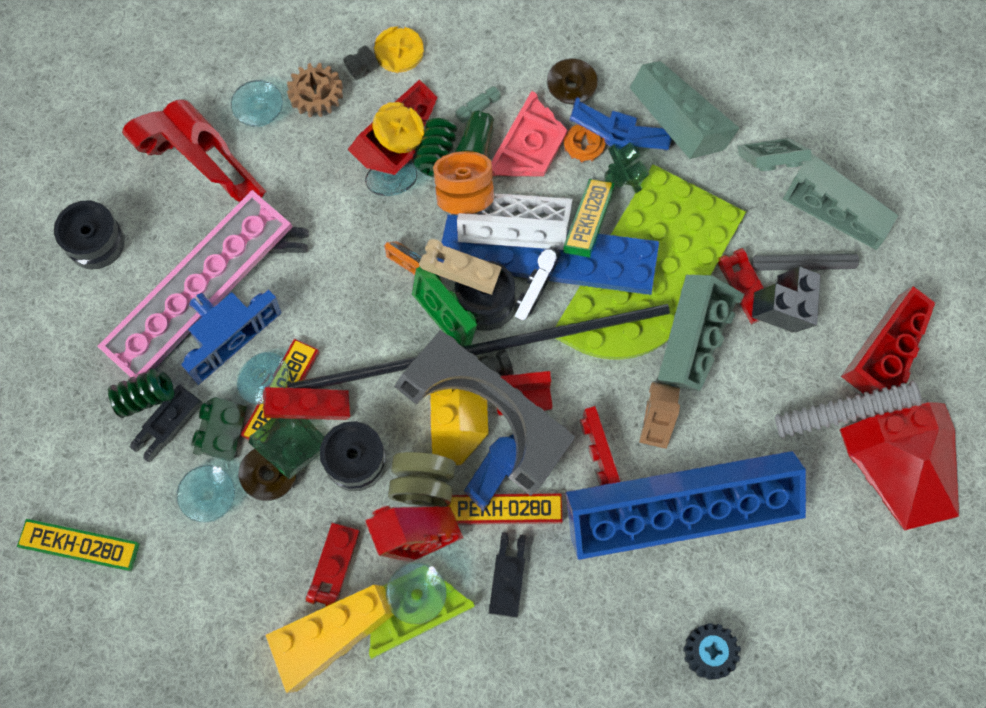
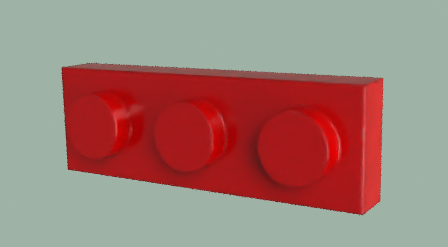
M265 387L263 390L264 418L348 420L350 417L349 390Z
M596 406L584 409L583 418L580 419V425L583 434H589L592 445L588 446L592 461H597L600 472H597L599 484L601 486L621 482Z

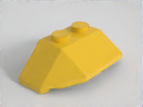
M445 389L431 393L432 454L452 459L456 463L455 466L462 465L488 436L487 400L473 392L460 389Z

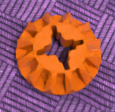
M577 124L571 127L564 137L565 152L570 154L571 159L576 158L581 163L586 160L593 162L596 157L601 156L605 147V140ZM584 135H586L587 143L591 145H587L586 149L582 150L579 143L582 142Z

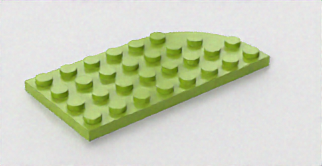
M653 164L611 233L613 236L659 241L652 294L580 285L555 327L668 304L670 314L555 339L586 355L610 360L640 357L666 344L670 336L686 275L711 276L719 261L718 258L724 253L746 211Z

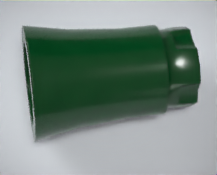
M480 110L472 112L470 119L466 122L464 133L455 152H477L489 158L490 144L494 132L493 116Z

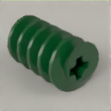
M432 118L427 121L420 147L417 150V157L414 160L415 167L421 173L434 178V164L443 156L450 154L448 151L453 149L451 142L456 140V135L453 132H456L458 129L452 122L442 118Z
M154 369L148 370L147 374H138L137 378H128L127 382L121 381L118 385L114 384L108 388L110 404L115 414L120 418L134 415V413H139L144 409L159 405L163 401H169L174 396L171 378L167 373L162 371L159 374Z

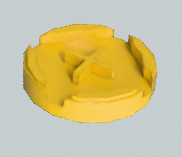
M390 27L382 31L375 40V58L379 65L387 71L395 73L407 72L421 62L424 54L423 41L419 34L411 28Z
M389 102L381 106L373 117L372 127L374 134L387 149L397 153H408L416 149L422 141V136L424 135L422 119L412 108L408 109L399 102Z

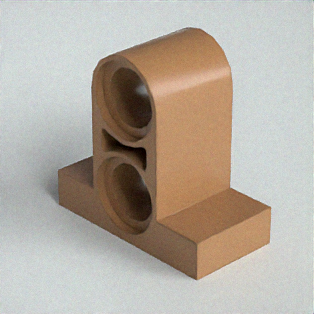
M652 382L639 443L667 449L679 415L680 405L678 400L680 388Z

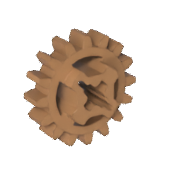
M308 63V69L306 70L298 67L299 74L292 73V81L287 82V95L292 107H298L300 114L307 111L309 117H312L314 112H317L319 117H322V111L324 110L332 113L331 106L338 107V99L343 98L342 81L339 80L338 73H332L330 66L323 69L321 63H318L316 68H313L311 63ZM313 85H316L317 94H314Z

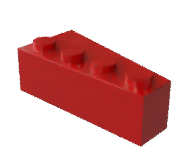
M914 286L898 295L841 377L862 394L865 392L873 394V390L881 392L882 388L886 387L889 390L893 385L900 387L901 383H908L911 374L909 371L913 360L919 352L920 348H918L921 337L926 332L935 302Z
M384 506L373 511V517L365 520L378 555L407 562L416 561L463 539L451 507L390 508V506Z

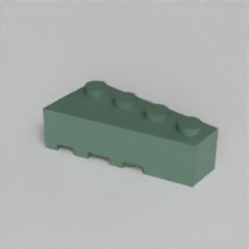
M661 61L642 64L630 86L633 93L689 159L723 151L739 130L735 123Z
M811 153V161H804L783 198L786 202L875 250L884 242L898 217L896 213L813 153Z
M686 275L658 380L681 389L701 391L714 362L713 352L717 347H721L724 341V336L722 335L727 323H732L735 317L733 309L736 302L741 303L745 294L714 276Z

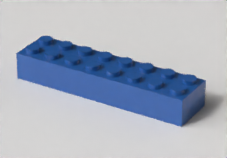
M790 451L566 492L570 535L577 559H587L806 518V469L794 452Z

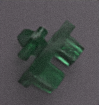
M631 142L621 149L613 144L608 150L614 163L608 165L604 179L606 182L615 183L617 188L622 187L624 184L630 185L637 194L642 190L640 182L650 175L647 167L640 160L634 165L631 164L641 156L639 149Z

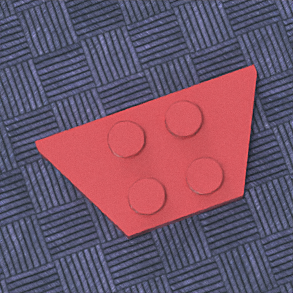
M533 91L529 94L491 161L493 176L544 177L564 141L567 129L560 121L554 118V114L548 107L545 108L540 103L538 95Z

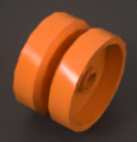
M463 151L445 155L436 161L433 166L437 205L443 211L451 214H474L485 210L492 204L494 200L491 160L488 157L477 152Z

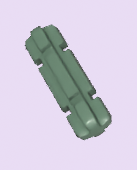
M491 86L485 90V94L481 93L467 102L466 107L463 105L456 109L455 115L461 123H465L470 119L472 112L483 111L490 106L489 103H495L500 100V91L495 86Z

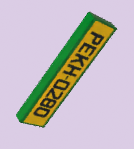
M589 179L565 240L563 253L591 257L614 193L615 183Z
M26 519L17 547L132 572L140 543Z

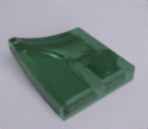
M271 418L249 437L248 443L290 479L320 455V446L324 435L309 419Z

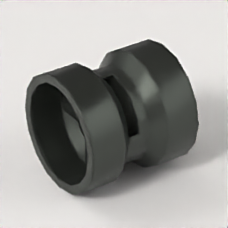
M366 45L360 47L357 54H349L343 58L347 70L355 80L362 78L366 70L373 71L378 68V62L374 54Z
M506 349L497 351L495 357L488 355L479 357V361L499 375H514L511 360Z

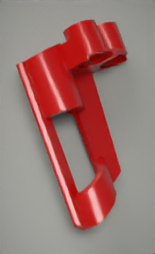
M174 100L163 111H153L128 121L122 129L124 137L138 152L147 153L151 156L161 155L169 148L172 150L175 147L207 179L213 183H219L238 202H241L252 190L261 198L266 192L230 153L226 142L217 130L187 100ZM215 147L245 181L240 184H233L232 180L206 152Z

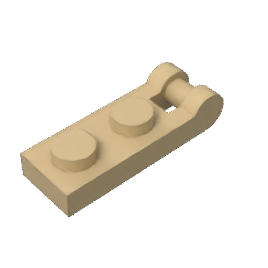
M436 239L428 240L425 247L426 254L421 257L419 266L422 269L492 295L501 270L500 266L443 246ZM436 257L443 259L444 263L437 261Z

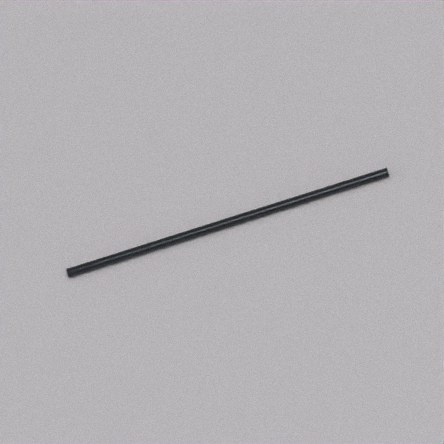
M668 304L463 346V348L469 353L479 355L670 314ZM416 357L287 383V388L318 389L403 371L408 368Z

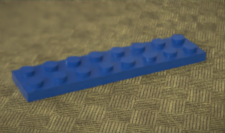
M447 215L441 242L443 246L484 261H494L502 264L514 277L529 278L535 268L537 270L540 268L537 260L542 255L541 252L546 250L545 248L458 242V216ZM598 234L590 258L563 253V250H559L561 256L549 281L651 295L659 241ZM438 258L437 261L444 263L443 259Z

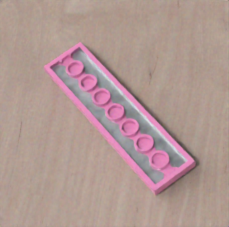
M252 190L97 347L130 377L137 378L138 374H147L148 370L155 369L190 333L188 329L202 318L189 305L190 301L195 298L202 305L196 295L203 293L216 306L292 228L291 223Z

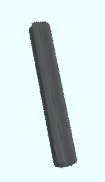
M856 253L754 255L752 258V268L755 271L792 270L799 266L807 270L856 269L859 266V256Z

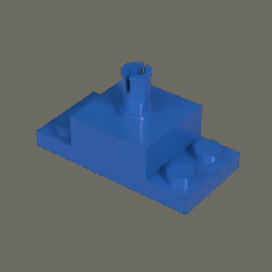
M269 289L264 294L259 293L253 297L248 307L232 292L216 306L203 293L196 295L202 305L195 298L190 301L189 305L202 317L188 329L200 348L191 350L185 356V361L181 365L198 385L282 314L277 298Z

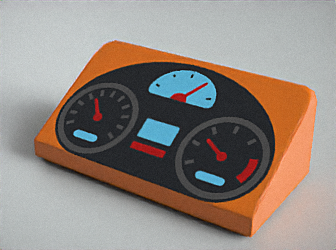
M398 241L386 242L384 245L386 257L415 275L421 256Z

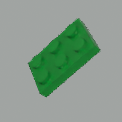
M420 266L416 268L412 296L445 334L453 337L462 347L471 345L477 327L473 314L468 310H464L459 304L455 293L447 290L442 284L439 275L428 272Z

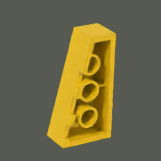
M372 585L265 635L286 693L301 690L309 681L324 672L335 660L345 655L355 644L366 638L395 614L384 586Z

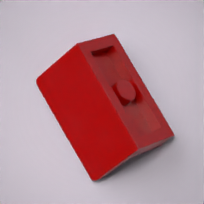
M550 371L500 376L513 388L518 389L523 396L544 411L552 410ZM497 408L498 415L502 416L503 414Z

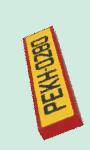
M294 339L267 387L287 388V383L305 380L320 353L319 350ZM262 395L241 436L260 446L269 445L284 418H264Z
M562 493L532 494L531 496L529 494H494L484 511L468 495H452L451 504L447 506L451 507L458 525L562 524Z

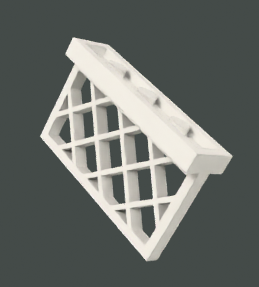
M494 193L492 204L485 210L474 214L459 213L457 218L458 242L545 249L554 246L559 250H563L568 233L573 199ZM501 204H510L504 208L500 206ZM529 205H530V206H536L535 208H533V209H531V210L527 208V206H529ZM558 207L564 209L556 212L553 208ZM489 209L495 210V212L487 214L485 211ZM515 211H520V212H521V214H519V215H517V216H514V215L511 214V213H513V212H515ZM544 212L548 214V216L544 218L538 216L539 214Z

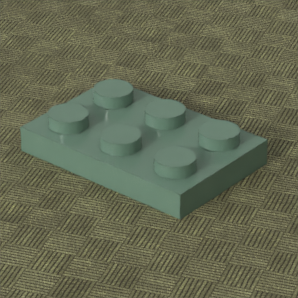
M790 138L737 145L738 155L754 167L759 168V171L775 170L776 165L786 164V167H799L803 165L804 161H811V149Z

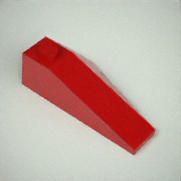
M419 79L395 102L402 103L404 107L415 110L422 119L423 126H425L438 97ZM372 122L356 137L348 151L365 168L396 175L412 159L415 151L397 153L387 149L376 138Z

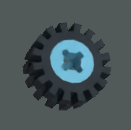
M707 623L694 629L686 638V644L683 647L685 662L689 664L688 668L694 671L698 677H703L707 680L720 679L730 675L729 673L737 668L736 664L740 662L741 658L738 656L741 648L737 646V637H733L730 634L732 631L729 628L724 629L723 625L720 624L713 625V623Z

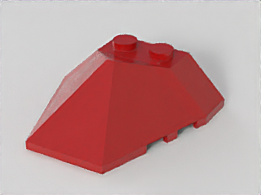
M927 402L920 406L906 407L900 411L894 410L891 413L878 414L875 417H869L839 429L848 456L865 475V479L870 486L874 487L882 498V502L904 531L959 517L955 428L945 403Z

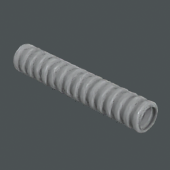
M910 381L909 385L901 383L900 387L893 385L889 390L885 387L882 388L881 392L873 390V394L865 392L864 396L857 394L852 399L848 396L844 401L841 398L837 399L836 403L828 401V405L820 403L819 407L812 405L810 406L811 409L806 410V407H804L799 412L795 409L791 414L788 412H784L783 416L776 414L775 422L779 436L783 439L788 434L790 436H794L796 432L803 434L804 430L812 432V428L820 430L821 426L829 428V424L834 423L837 426L839 422L843 421L845 424L850 419L854 422L857 421L858 417L866 419V415L875 417V413L883 415L884 411L887 410L891 413L896 408L899 411L904 406L911 408L912 404L920 406L922 399L917 383Z

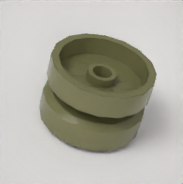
M403 452L393 455L391 472L397 478L390 480L388 498L410 505L430 507L450 505L453 488L445 482L453 480L456 463L452 459L428 453Z

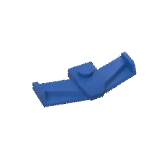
M579 98L575 99L569 121L575 122L604 138L607 145L621 150L626 149L628 146L663 149V151H668L672 138L664 128L635 126L637 118L613 110L609 118L580 102Z
M513 434L508 437L498 438L489 447L488 454L464 489V492L482 511L485 510L506 475L509 477L516 459V443Z

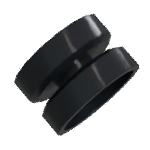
M84 200L70 204L59 213L54 223V236L57 244L76 265L90 270L109 266L120 257L124 249L125 235L112 213L101 203Z
M494 261L487 262L500 266L501 270L492 295L455 282V295L459 300V304L465 311L468 310L473 314L476 319L477 330L491 331L500 328L511 319L515 311V281L513 276L502 264Z
M358 421L343 422L333 427L324 436L320 446V461L330 480L339 488L350 492L363 491L374 486L383 476L386 468V452L378 433L369 425ZM354 453H358V455H357L356 458H354V459H350V458H349V457H353V454H354Z

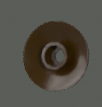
M569 58L557 62L549 70L547 76L549 92L555 99L565 104H574L576 98H579L582 103L589 100L596 92L598 77L593 67L580 59ZM574 83L576 87H569L568 84Z
M264 445L251 450L241 461L238 472L239 482L243 490L250 497L260 501H273L286 495L293 487L297 476V468L293 457L283 448L274 445ZM268 471L274 473V477L271 480L263 478L264 474Z

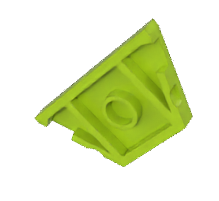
M423 565L383 585L395 614L370 634L369 656L371 659H374L475 608V605L470 599H467L454 589L453 586L437 576L435 572Z

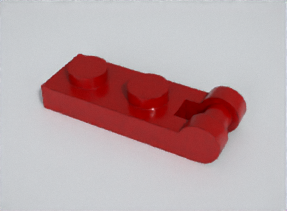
M740 248L735 250L731 256L727 257L724 255L719 257L717 264L728 284L745 294L740 305L752 325L760 321L752 318L754 292L764 287L748 261L746 251ZM738 264L741 270L734 272L732 266Z
M331 523L312 583L306 595V602L311 604L319 602L327 607L338 601L360 534L359 530ZM322 583L332 585L329 593L320 590Z

